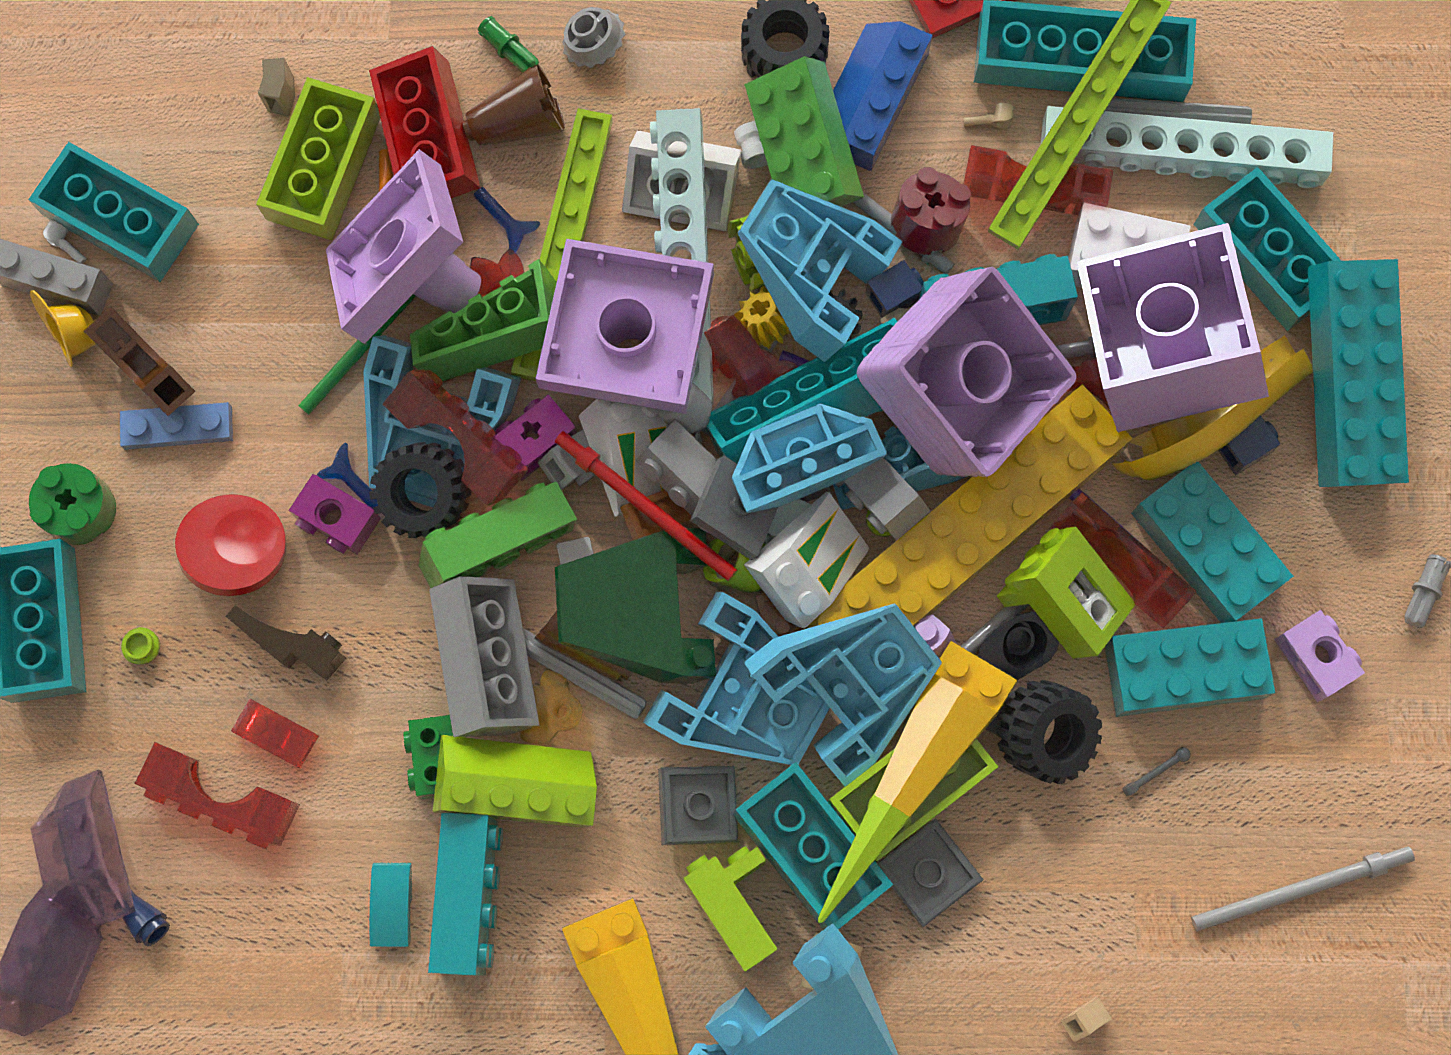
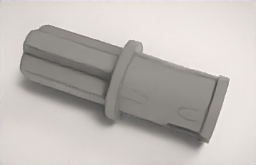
M1434 554L1428 556L1419 581L1415 582L1412 586L1414 594L1404 615L1407 624L1417 628L1424 627L1435 600L1441 599L1443 595L1441 588L1451 568V562L1446 561L1445 557Z

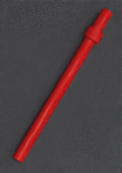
M562 431L557 436L555 443L575 458V464L586 473L591 471L725 580L729 582L738 571L734 566L600 460L601 455L590 446L585 448L565 431Z

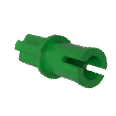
M489 16L481 22L478 27V34L498 50L497 54L500 58H507L522 73L530 67L539 65V60L519 42V36L510 34L493 16Z

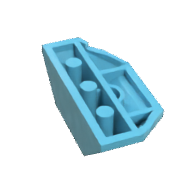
M818 404L752 431L731 479L746 513L783 506L846 480L885 457L887 452L872 419L862 416L858 417L846 411Z

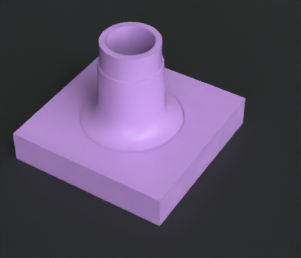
M420 149L326 248L341 329L364 344L412 294L446 313L449 311L456 313L465 308L468 300L476 296L480 289V275L453 254L463 243V239L442 167Z
M566 239L536 374V382L539 389L686 414L714 278L713 263ZM627 339L643 341L638 346L632 348L617 347Z

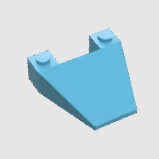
M773 179L767 184L738 231L743 245L794 340L824 362L846 344L860 319L828 295L843 267L867 284V281L881 274L889 267L902 243L900 239L873 219Z
M386 335L373 336L363 371L369 487L376 488V485L370 484L371 477L378 474L379 471L375 468L380 461L386 460L385 456L400 447L418 442H426V444L437 443L441 444V449L443 450L451 449L455 452L452 457L455 460L461 458L465 464L461 467L463 474L467 473L493 438L496 429L511 414L521 377L489 367L479 368L476 370L468 399L410 381L414 367L411 343ZM412 469L405 480L407 498L411 501L434 507L438 496L434 479L421 469Z
M716 592L698 625L730 642L716 666V677L709 679L694 707L660 690L643 723L682 745L788 765L796 762L799 765L830 707L807 679L802 681L777 703L770 698L751 675L744 662L773 638L778 637L777 634L755 610L724 592Z
M894 603L773 638L744 663L751 675L775 703L807 679L841 720V723L813 746L825 764L846 787L876 763L942 664V661Z
M833 923L806 942L793 961L794 966L812 986L813 991L772 1020L745 987L719 1006L705 1026L727 1055H898L860 958Z

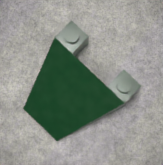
M686 528L707 545L705 531L700 528ZM663 530L555 567L558 642L659 683L693 684L716 677L714 639L681 638L677 574H688L708 565Z

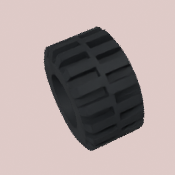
M758 0L757 9L751 7L748 10L747 19H743L741 52L743 65H747V73L751 78L756 75L759 78L804 56L823 61L826 65L830 33L829 25H826L827 18L824 12L818 13L819 6L814 1L807 4V0ZM777 33H791L798 36L804 44L797 50L780 52L772 49L766 41Z
M418 442L391 451L385 456L386 460L380 461L375 469L379 471L378 474L371 477L370 484L376 485V488L369 492L370 500L376 499L378 506L373 507L375 514L382 513L385 518L381 522L386 527L393 525L395 526L394 533L398 535L408 533V538L416 539L420 536L425 538L429 533L439 528H449L461 518L460 514L467 510L469 503L465 501L467 497L471 496L472 488L466 487V482L471 479L469 472L463 474L461 467L465 465L461 458L455 460L452 457L455 452L449 448L443 450L441 449V444L437 443L426 444V442ZM417 468L427 472L436 483L438 491L437 501L429 511L415 507L407 498L405 480L412 469Z
M1041 680L1040 683L1036 681L1028 682L1027 689L1019 687L1014 691L1016 696L1013 699L1010 697L1005 702L1007 708L1004 713L1000 712L998 718L1002 722L1001 726L996 728V736L1001 737V741L997 744L999 751L1005 753L1003 758L1007 763L1013 765V768L1049 784L1052 782L1063 784L1066 779L1072 781L1078 778V771L1085 772L1090 767L1088 764L1091 758L1095 759L1098 753L1095 751L1096 745L1101 744L1102 736L1098 734V730L1102 728V720L1096 718L1099 714L1097 707L1092 705V700L1088 696L1081 694V692L1048 680ZM1054 720L1052 735L1044 744L1046 730Z

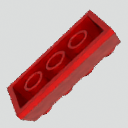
M431 46L370 69L369 73L394 175L420 149L441 165L451 199L481 188L469 139L463 128L464 119L449 61L436 48Z

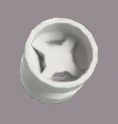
M755 121L739 126L734 131L736 143L743 150L740 156L743 167L757 169L767 166Z

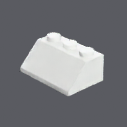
M637 131L629 146L622 212L660 219V216H654L653 194H659V180H653L651 164L652 158H658L657 144H651V137L648 132ZM680 141L672 143L668 148V155L673 158L683 156L687 150V145ZM704 143L707 228L721 231L727 230L738 177L740 149ZM676 178L670 183L669 191L676 195L682 194L687 190L689 183L684 178ZM677 214L671 221L690 224V217L685 214Z

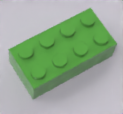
M804 56L744 84L773 180L840 207L864 197L825 62Z

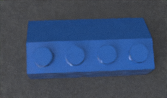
M901 21L865 25L833 89L855 165L872 171L929 55L933 35Z

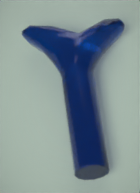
M484 187L479 188L474 193V198L505 229L509 242V256H513L519 249L524 235L537 230L540 222L515 220Z
M343 443L337 451L332 465L320 470L317 476L322 479L344 481L367 506L373 509V507L378 506L376 499L370 500L369 492L373 490L353 471L348 456V443Z

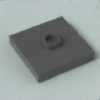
M722 456L715 463L690 521L752 560L759 555L778 507L746 513L731 479L737 464L726 456Z
M734 766L661 767L658 769L661 846L738 842V824L733 815L735 809H737Z
M936 818L878 863V866L893 883L891 888L922 928L984 880Z

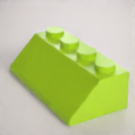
M441 735L433 804L434 813L489 815L494 819L581 828L593 826L597 785L591 752Z

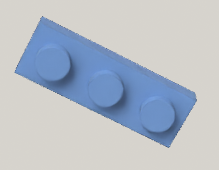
M229 402L179 406L169 416L160 408L120 411V446L124 450L233 441L232 406Z

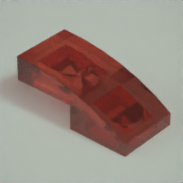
M734 315L728 316L704 332L719 365L728 364L743 396L753 395L777 378L758 343Z
M252 699L248 700L231 730L236 735L301 769L319 737L314 732Z

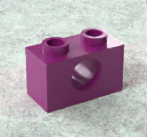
M315 474L311 475L288 510L297 519L294 523L297 527L312 536L316 531L328 537L325 543L342 554L348 549L358 555L381 520V517L378 514L376 515L371 507ZM333 510H340L341 518L337 523L333 525L325 524L328 513Z

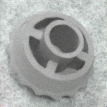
M589 7L580 10L566 24L562 42L564 45L563 54L568 56L569 62H575L578 67L586 65L592 68L595 64H604L607 58L614 57L616 50L622 47L621 39L626 35L623 30L624 22L619 19V14L612 13L609 9L603 10L598 7Z

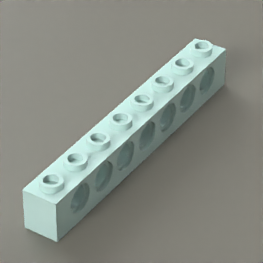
M1047 106L1042 120L1041 143L1064 107ZM1105 111L1073 163H1081L1089 168L1113 166L1127 172H1134L1140 169L1155 170L1156 173L1161 175H1171L1176 172L1189 173L1195 178L1221 176L1238 182L1258 167L1274 185L1286 182L1297 183L1302 188H1314L1322 186L1332 172L1333 132ZM1107 139H1116L1120 142L1121 146H1111ZM1150 142L1156 146L1157 150H1149L1142 143ZM1178 145L1189 147L1192 153L1182 152ZM1214 149H1222L1226 152L1227 157L1217 155ZM1249 152H1257L1263 160L1254 159ZM1285 155L1295 157L1298 163L1288 161Z
M700 108L656 110V121L650 122L651 144H657L658 158H652L651 162L653 180H659V194H653L654 216H660L661 231H655L654 233L656 253L673 257L677 251L686 250L691 253V260L708 262L703 118ZM677 141L685 143L687 150L683 156L673 158L668 155V148L672 143ZM676 178H684L689 183L687 190L679 195L671 193L669 191L670 183ZM677 214H685L690 217V224L683 231H675L671 228V220ZM709 298L693 383L714 404Z

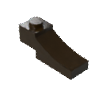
M236 605L225 616L289 669L300 659L327 681L346 659L338 651L342 644L326 631L321 636L312 629L307 634L283 631L253 618Z

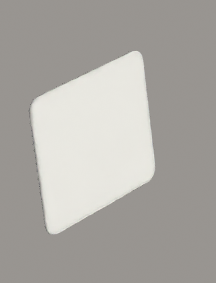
M589 537L557 544L561 565L593 554Z

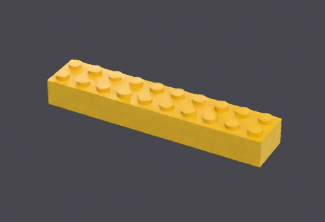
M1082 384L1039 421L1036 427L1014 448L1012 454L1007 457L992 475L970 478L850 579L833 603L804 629L894 603L914 626L922 618L933 614L1067 500L1075 491L1120 455L1133 438L1126 431L1117 432L1113 417Z

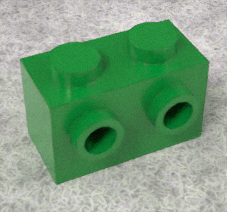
M450 715L408 720L409 731H404L403 733L405 751L407 754L412 753L413 768L407 770L410 791H416V796L420 799L434 798L441 735L453 736Z

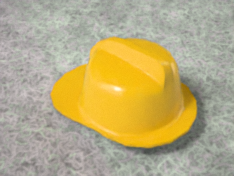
M31 290L30 297L37 313L60 345L67 363L70 367H73V357L96 345L83 331L93 322L92 317L86 310L73 304L47 306L41 296L34 290Z

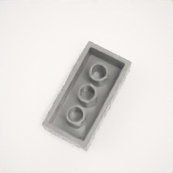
M458 577L430 588L453 737L503 736L539 726L514 579Z

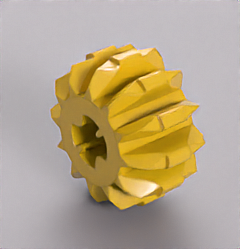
M762 286L757 294L749 291L750 298L747 301H739L741 310L734 314L738 323V332L756 348L763 345L770 349L774 341L783 344V336L791 334L768 289Z

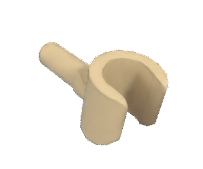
M998 103L995 106L994 115L988 114L985 116L963 118L964 127L987 124L993 125L1000 130H1006L1012 124L1013 106L1008 103Z

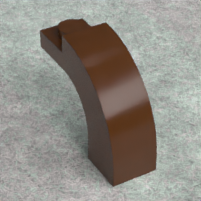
M111 306L83 330L167 416L172 414L196 392Z

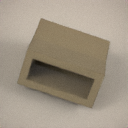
M285 58L263 59V78L258 95L268 112L289 116L295 99L294 76Z

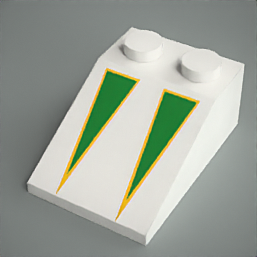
M596 399L579 415V419L589 446L601 455L600 460L645 496L665 490L657 481L648 478L642 471L641 466L636 462V459L669 426L658 415L657 409L603 399ZM602 481L614 516H622L620 507L629 502Z
M825 492L760 550L758 557L748 560L744 566L783 618L804 629L833 603L870 548L829 492Z

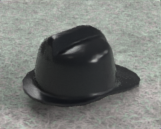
M1031 611L1010 616L1002 621L997 628L985 637L980 646L978 657L1018 681L1050 661L1058 649L1059 641L1037 613Z

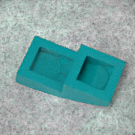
M411 863L372 864L369 917L371 947H408L411 942Z

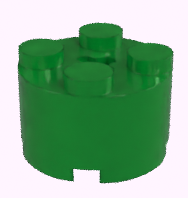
M72 463L48 466L40 471L38 478L31 488L29 494L30 517L40 528L55 538L62 539L68 544L83 545L92 542V539L101 533L104 534L111 527L116 515V500L108 485L89 469Z

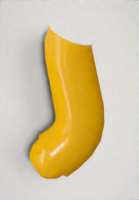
M1284 335L1260 351L1269 397L1180 417L1156 426L1150 431L1133 438L1130 442L1142 447L1143 458L1132 462L1124 459L1123 463L1112 464L1122 474L1131 477H1141L1144 480H1154L1179 471L1210 456L1242 433L1297 383L1313 373L1312 365L1304 348L1296 353Z

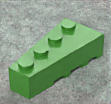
M540 259L529 264V270L514 278L513 275H510L500 281L501 287L484 297L478 294L469 299L466 307L456 313L449 311L410 334L413 365L432 385L476 371L479 368H485L542 349L556 288V280Z
M557 481L547 486L544 483H539L529 488L525 492V496L514 501L512 498L503 499L496 503L491 511L483 515L472 513L460 520L459 525L446 531L445 528H439L429 533L425 537L426 540L422 543L418 566L430 588L458 577L480 578L491 566L501 570L512 564V562L520 557L519 551L525 549L528 554H531L572 532L577 518Z

